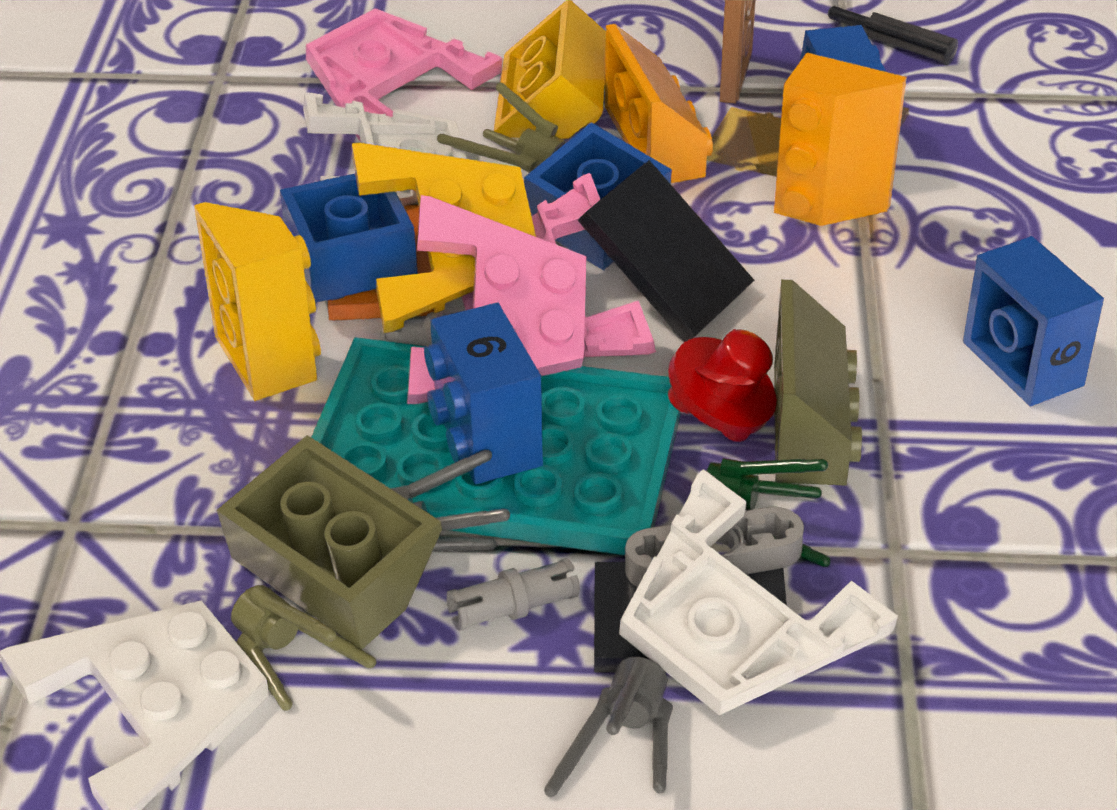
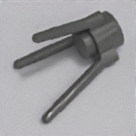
M489 450L480 451L409 485L391 489L413 503L412 498L490 461L492 453ZM424 501L413 503L428 513ZM507 509L437 517L436 519L441 521L442 531L507 521L510 518V512ZM439 537L433 551L493 550L496 547V541L493 538Z
M630 657L621 661L617 666L611 686L601 691L595 709L546 784L544 792L548 797H554L558 793L609 714L611 715L606 729L610 735L618 734L622 726L641 728L648 722L653 724V789L657 793H662L666 790L668 723L673 705L663 698L668 678L660 665L642 657Z

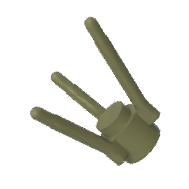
M501 82L496 84V90L536 126V130L526 129L518 141L490 129H485L483 136L496 144L515 151V154L446 134H439L437 136V141L441 144L515 165L529 173L566 143V141L555 136L558 129L557 125L542 118L524 100Z
M256 585L247 589L234 604L231 612V621L234 627L242 632L236 643L265 676L269 692L284 711L292 708V700L264 655L263 649L271 648L278 650L284 648L294 639L298 630L366 668H373L376 665V659L372 655L338 636L333 628L294 608L264 585Z

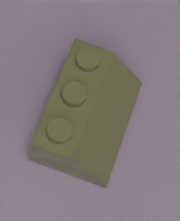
M781 279L774 357V389L777 399L774 412L775 460L825 459L828 462V468L825 471L775 474V482L847 486L849 463L860 462L862 450V428L851 426V422L858 421L859 387H849V384H855L857 350L847 349L846 326L796 282Z
M308 435L216 510L232 559L319 621L333 628L336 633L361 650L407 609L442 531L441 521Z

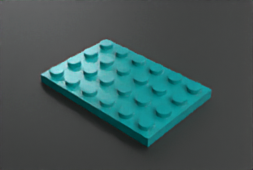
M354 337L311 438L390 489L409 485L455 463L447 443V429L444 424L435 425L430 414L428 402L407 404L411 347L424 348L425 346ZM587 366L541 376L543 466L476 485L469 472L412 498L413 503L424 501L428 513L435 518L498 509H507L510 512V518L507 521L449 531L625 555L626 542L631 535L640 530L655 527L681 412L671 404L668 397V391L672 387L669 377Z

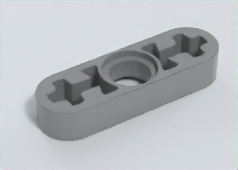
M766 507L745 511L744 517L716 542L723 543L731 549L727 553L721 554V556L746 575L785 568L797 562L801 556L804 524L796 513L786 508ZM671 524L640 530L631 535L627 540L625 547V573L628 580L636 587L639 586L652 561L651 557H657L670 533ZM743 540H746V546L743 545Z

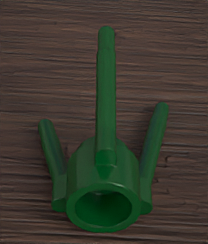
M723 458L721 463L711 462L706 472L746 501L745 510L749 511L754 510L758 493L814 499L822 495V490L819 487L759 480L757 475L825 471L828 468V462L825 459L738 461ZM805 544L802 545L800 558L809 560L822 567L830 565V557Z

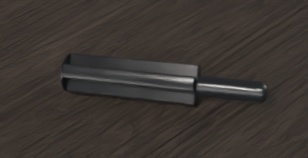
M832 6L828 10L829 19L850 26L862 25L870 40L945 65H949L956 55L958 40L956 38L873 12L871 17H867L837 6Z

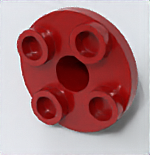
M733 329L726 334L723 340L712 337L689 339L678 348L669 363L668 373L672 386L668 391L669 400L680 412L692 414L709 427L721 431L725 437L732 441L742 442L750 434L762 429L775 412L776 392L767 374L773 364L772 352L761 337L753 332L742 329Z

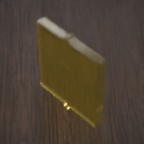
M731 107L712 136L713 152L711 156H707V160L733 166L737 171L750 170L777 177L781 118L775 117L769 112L761 114Z

